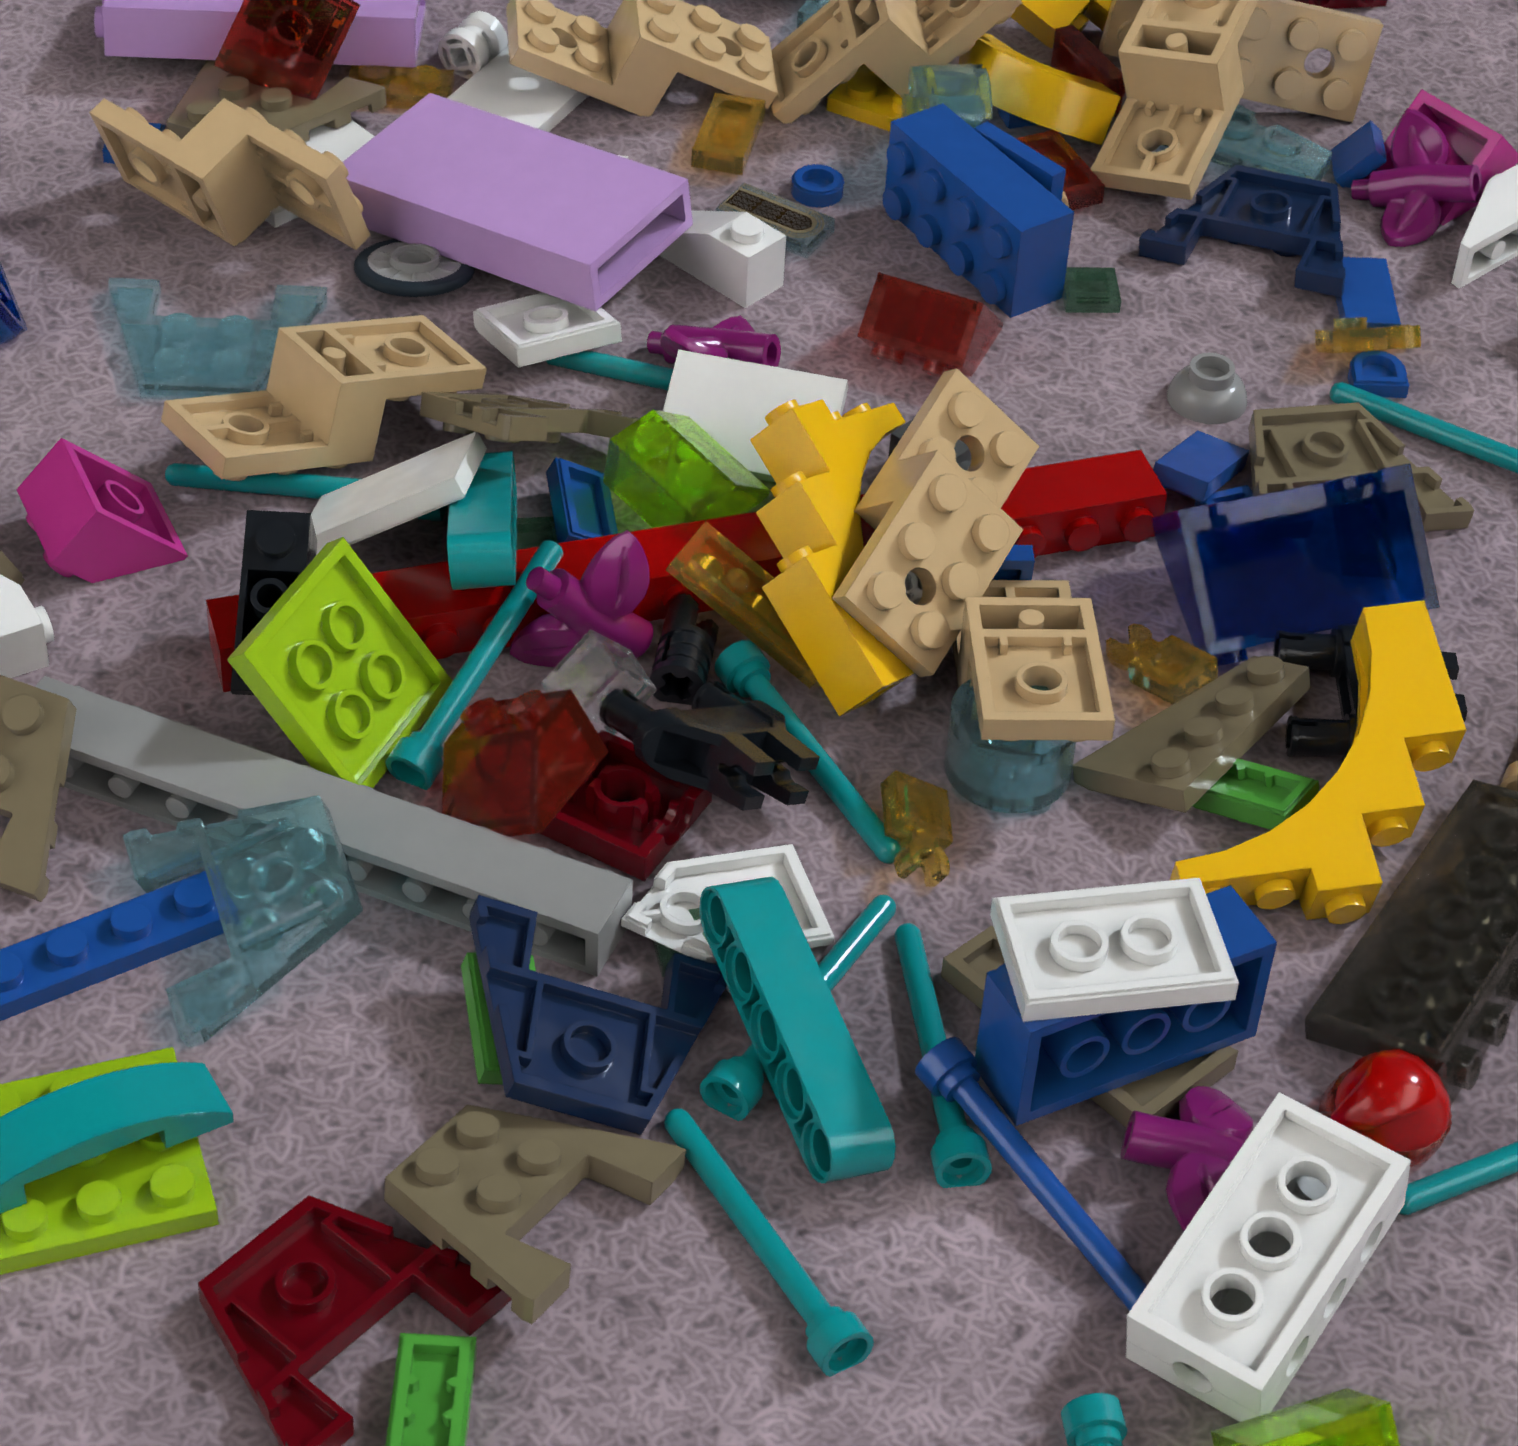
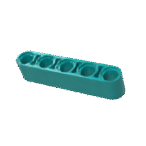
M513 451L485 453L464 499L449 504L447 552L452 590L516 585L517 485Z
M773 876L706 887L702 891L699 903L700 920L705 937L812 1178L818 1183L825 1184L888 1170L893 1165L896 1150L892 1126L783 887Z

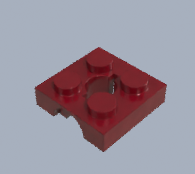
M601 730L583 750L581 764L573 781L568 780L561 789L551 786L532 807V830L645 882L712 802V793L666 778L636 757L632 742Z

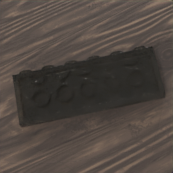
M1473 780L1305 1017V1036L1308 1040L1362 1057L1382 1050L1401 1049L1420 1057L1440 1076L1449 1094L1451 1105L1462 1088L1471 1090L1474 1087L1481 1071L1483 1055L1490 1045L1499 1046L1504 1040L1509 1027L1511 1012L1518 1002V791Z

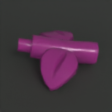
M1408 108L1400 117L1392 138L1391 160L1395 168L1372 171L1369 179L1353 180L1351 184L1353 199L1370 200L1373 207H1386L1381 218L1380 229L1385 242L1393 247H1407L1418 244L1434 235L1439 228L1441 206L1438 201L1478 202L1482 191V178L1479 167L1477 165L1445 164L1449 149L1445 134L1427 116L1418 110Z
M742 316L730 317L712 328L672 324L663 332L651 331L647 338L649 353L662 354L665 361L669 364H675L678 349L778 367L781 356V345L777 335L756 332Z
M628 530L614 536L596 553L580 580L562 568L554 569L551 572L541 566L532 569L527 576L526 586L537 594L538 605L550 614L542 615L527 624L512 641L510 654L517 660L527 664L554 668H567L576 665L586 656L592 643L605 647L628 659H636L643 655L652 642L654 630L648 620L632 613L646 596L650 583L648 560L638 539Z
M1207 1086L1191 1088L1179 1101L1180 1120L1134 1110L1128 1121L1121 1147V1159L1171 1169L1166 1185V1193L1169 1205L1183 1231H1185L1253 1131V1119L1247 1112L1223 1092Z

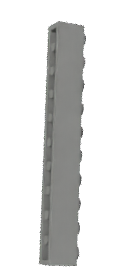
M44 676L35 686L68 698L76 707L64 786L68 789L472 932L469 921L470 910L478 895L536 911L538 914L531 953L597 977L627 928L621 926V919L632 906L633 880L615 874L605 868H598L560 855L550 849L537 847L494 832L487 827L477 826L436 812L429 807L416 805L384 794L371 787L358 785L318 771L311 766L301 765L260 751L253 746L243 745L208 733L195 726L185 725L145 711L138 706L110 699L90 692L80 686H73Z

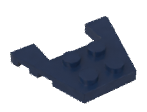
M1234 165L1196 193V203L1188 209L1176 208L1165 216V226L1157 232L1150 228L1143 232L1139 238L1138 256L1185 265L1201 236L1225 240L1232 244H1246L1271 249L1274 253L1285 257L1301 255L1302 258L1295 270L1294 288L1342 297L1346 274L1345 267H1343V241L1340 236L1341 217L1338 184Z
M478 895L470 910L469 921L505 1096L517 1101L642 1135L727 986L719 966L674 952L665 968L661 1008L535 972L529 969L538 912Z

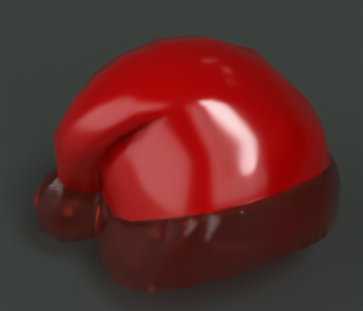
M1401 1049L1382 1050L1358 1059L1352 1067L1342 1072L1323 1093L1318 1110L1324 1116L1411 1160L1410 1168L1426 1162L1436 1153L1452 1125L1451 1101L1440 1076L1420 1057Z

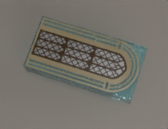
M747 183L739 186L716 207V211L747 212L760 219L762 222L786 235V251L806 259L834 233L835 218Z

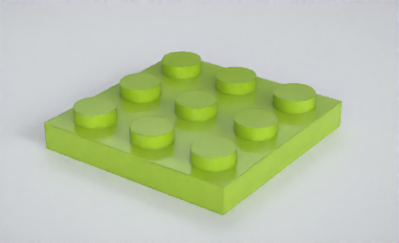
M344 537L326 543L227 659L311 767L335 777L371 788L375 787L388 770L385 763L386 759L399 739L409 737L412 732L418 731L452 683V679Z
M165 1048L0 1084V1117L41 1096L92 1077L137 1066L177 1062L174 1048ZM155 1133L24 1184L27 1203L0 1214V1275L219 1225L218 1211L198 1137L166 1148L158 1133Z

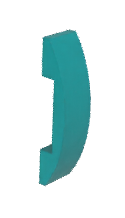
M194 1062L159 1063L118 1070L74 1083L41 1096L0 1117V1214L27 1203L24 1184L155 1133H158L164 1146L169 1148L234 1122L233 1112L206 1065Z

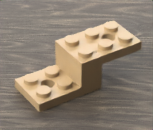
M510 0L506 7L509 63L511 65L639 116H652L677 72L769 109L778 94L769 37L757 27L751 24L740 25L721 17L715 10L705 5L694 6L682 0H623L608 28L602 27L591 17L585 15L575 16L560 10L548 0Z
M830 0L771 50L778 91L771 104L773 115L782 123H792L801 115L810 113L818 105L820 99L838 84L849 81L862 64H865L899 96L905 99L916 89L928 85L934 79L937 72L954 58L966 54L974 46L976 40L992 27L1008 20L1015 9L1022 4V1Z
M1144 0L1118 50L1127 99L1090 169L1093 186L1192 200L1244 93L1237 44L1259 0ZM1160 145L1169 146L1165 150L1159 152H1152L1156 150Z
M1112 0L1099 45V50L1102 54L1119 57L1118 50L1144 0ZM1259 0L1237 44L1244 84V93L1241 98L1353 123L1383 24L1378 19L1293 0ZM1323 48L1330 52L1331 59L1329 65L1323 71L1311 73L1305 70L1304 62L1311 51Z
M105 98L89 112L124 181L233 246L246 240L271 215L270 211L279 206L355 250L371 236L361 214L364 210L363 206L350 188L346 178L349 173L343 162L331 152L324 151L320 153L309 147L294 131L290 129L281 131L272 126L258 111L251 107H247L244 110L223 98L182 139L169 129L160 131L151 126L135 109L128 107L124 110Z
M424 315L278 328L266 390L165 400L161 422L221 479L241 481L253 475L270 473L290 475L298 470L319 467L340 469L346 467L347 464L373 461L386 399L405 401L410 396L422 395V392L457 393V391L482 389L487 368Z
M957 368L943 372L856 507L855 512L875 531L832 597L840 607L919 677L934 675L962 630L965 597L983 596L1022 533L1023 529L1001 507L1039 448L1038 444ZM958 440L963 441L971 453V464L967 471L962 469L956 462L954 448ZM910 571L918 576L922 585V596L917 604L911 602L906 595L904 582Z
M992 580L982 597H965L962 630L952 646L962 715L978 716L981 740H1004L1011 742L1019 740L1112 741L1115 717L1091 598H1072L1069 580Z

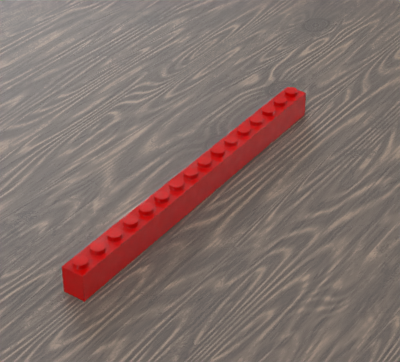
M1135 450L1026 468L1001 509L1023 529L1014 545H1032L1034 558L1041 555L1070 550L1082 552L1094 546L1124 541L1141 542L1149 537L1160 536L1167 492L1142 450ZM865 494L860 495V501L862 500ZM756 512L630 532L638 539L644 549L650 574V583L646 596L632 613L648 621L665 619L669 604L678 593L680 595L683 593L690 594L699 604L697 613L724 608L742 609L754 603L769 601L762 586L781 574L777 563L783 557ZM860 517L863 547H865L875 529ZM618 534L557 543L561 546L564 554L555 569L562 568L580 580L596 553ZM539 546L517 550L516 582ZM448 561L371 573L436 659H444L456 653L472 651L514 587V585L452 590ZM239 595L206 600L210 645L223 692L231 691L232 666L227 659L234 652ZM537 597L504 648L510 647L517 634L531 621L542 615L550 614L538 605Z

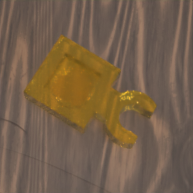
M1367 317L1333 318L1334 329L1315 330L1316 349L1318 352L1323 353L1421 347L1420 325L1367 327Z
M1133 623L1128 626L1129 644L1120 643L1113 638L1105 641L1108 660L1115 667L1129 671L1130 683L1172 705L1218 678L1217 657L1174 635H1170L1161 642L1152 639V633L1147 627Z
M895 770L880 783L885 836L898 840L901 843V850L894 858L896 873L898 877L905 879L920 866L924 872L926 887H935L950 872L949 860L944 852L953 843L948 791Z

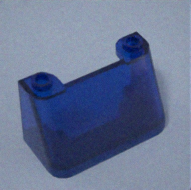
M1411 463L1379 469L1377 472L1352 475L1332 481L1228 502L1224 501L1211 505L1205 504L1180 509L1151 518L1156 544L1197 657L1210 656L1212 667L1248 660L1246 648L1273 642L1277 630L1316 633L1337 628L1339 624H1357L1364 607L1422 600L1425 601L1427 610L1440 607Z

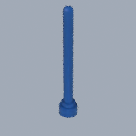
M951 1037L934 1046L917 1064L915 1068L916 1076L933 1096L939 1097L942 1095L947 1102L956 1101L1130 1311L1147 1285L979 1085L980 1074L975 1069L977 1059L958 1037Z

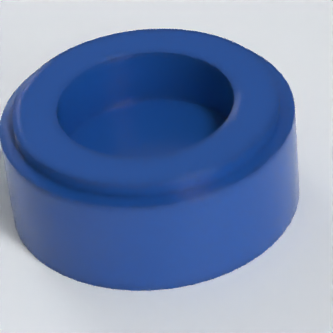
M821 164L806 165L796 170L792 175L791 195L797 202L803 205L828 207L838 203L843 197L844 178L832 167Z

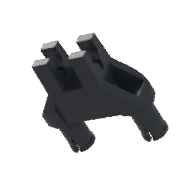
M1339 624L1337 628L1331 630L1330 634L1277 630L1274 639L1273 656L1280 658L1283 662L1307 666L1309 670L1328 671L1330 677H1335L1342 719L1289 716L1285 734V747L1287 748L1286 754L1288 757H1295L1296 755L1342 757V761H1344L1349 752L1357 727L1358 679L1350 643L1356 625ZM1441 651L1449 678L1457 680L1459 666L1456 653ZM1455 694L1463 721L1465 722L1468 713L1465 696L1463 694Z
M711 681L706 682L698 689L692 700V709L679 710L677 707L654 710L635 697L626 688H623V690L619 688L613 690L603 700L599 712L601 722L632 741L636 757L666 778L707 790L742 811L761 809L765 797L749 785L787 806L805 804L809 790L795 783L790 776V770L781 763L786 762L798 772L816 770L820 757L786 730L785 716L767 703L759 700L745 702L725 689L718 681H714V683Z

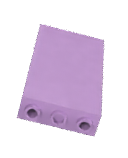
M102 0V6H96L95 35L96 37L104 38L105 56L324 64L315 59L314 56L340 3H343L353 9L326 64L415 68L425 18L426 0H337L339 4L313 57L240 21L250 0ZM327 40L326 44L330 45L331 41Z
M432 93L426 95L343 161L349 173L346 178L353 194L363 206L364 210L361 214L369 230L408 244L432 246L439 251L441 256L595 312L693 225L688 179Z

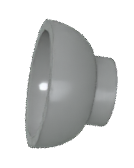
M1202 353L1193 357L1190 365L1182 368L1173 377L1167 390V400L1173 410L1181 416L1199 423H1227L1239 418L1247 408L1246 388L1242 379L1235 372L1234 363L1226 356L1217 353Z

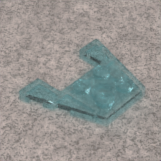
M109 278L108 281L110 300L114 306L119 330L123 336L138 393L142 399L174 400L266 390L278 328L310 325L317 313L322 314L328 303L327 287L277 285L270 320H250L240 315H232L225 318L192 317L186 313L156 316L161 296L160 280Z
M319 795L238 810V819L205 825L201 818L177 822L176 831L151 835L147 828H143L123 835L134 878L146 893L205 867L231 957L166 989L179 1037L188 1048L204 1044L363 911L330 810Z

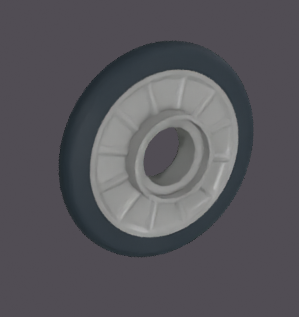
M397 239L381 241L367 247L360 252L354 263L356 276L366 286L382 293L403 297H429L449 293L466 285L475 273L474 267L441 256L439 251L432 246L408 244Z

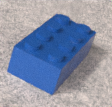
M944 103L891 121L889 147L886 152V183L883 193V207L888 216L904 224L915 234L918 242L923 247H930L947 262L950 270L955 275H962L979 290L982 298L987 303L995 304L1010 318L1063 298L1074 211Z
M1231 885L1207 893L1206 896L1239 982L1235 1000L1023 1022L1005 963L997 969L987 972L975 1058L977 1059L975 1069L979 1072L980 1077L1015 1126L1256 1036L1277 941Z

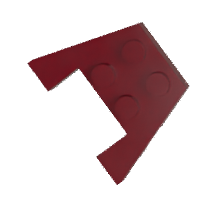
M310 1195L198 1282L199 1301L280 1446H342L354 1435L353 1416L308 1379L411 1293L418 1294L469 1336L512 1300L497 1285L487 1290L470 1275L471 1265L459 1261V1252L450 1248L441 1250L435 1244L426 1249L394 1237L393 1227Z

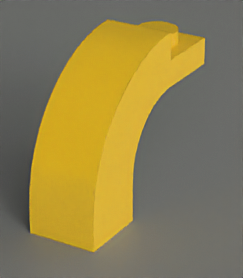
M987 33L976 40L974 46L959 58L960 71L958 76L961 78L958 87L1001 110L1043 127L1095 144H1103L1121 96L1103 84L1035 61L1016 52L993 35Z

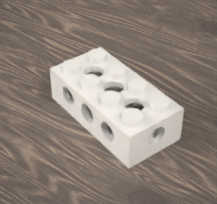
M1279 1092L1127 1314L1126 1358L1259 1432L1403 1208L1411 1160Z

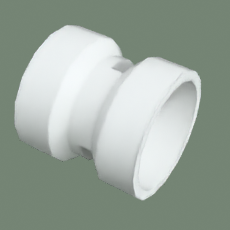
M483 11L473 12L459 24V27L450 30L439 41V58L448 72L470 79L507 47V33L503 25L493 15Z

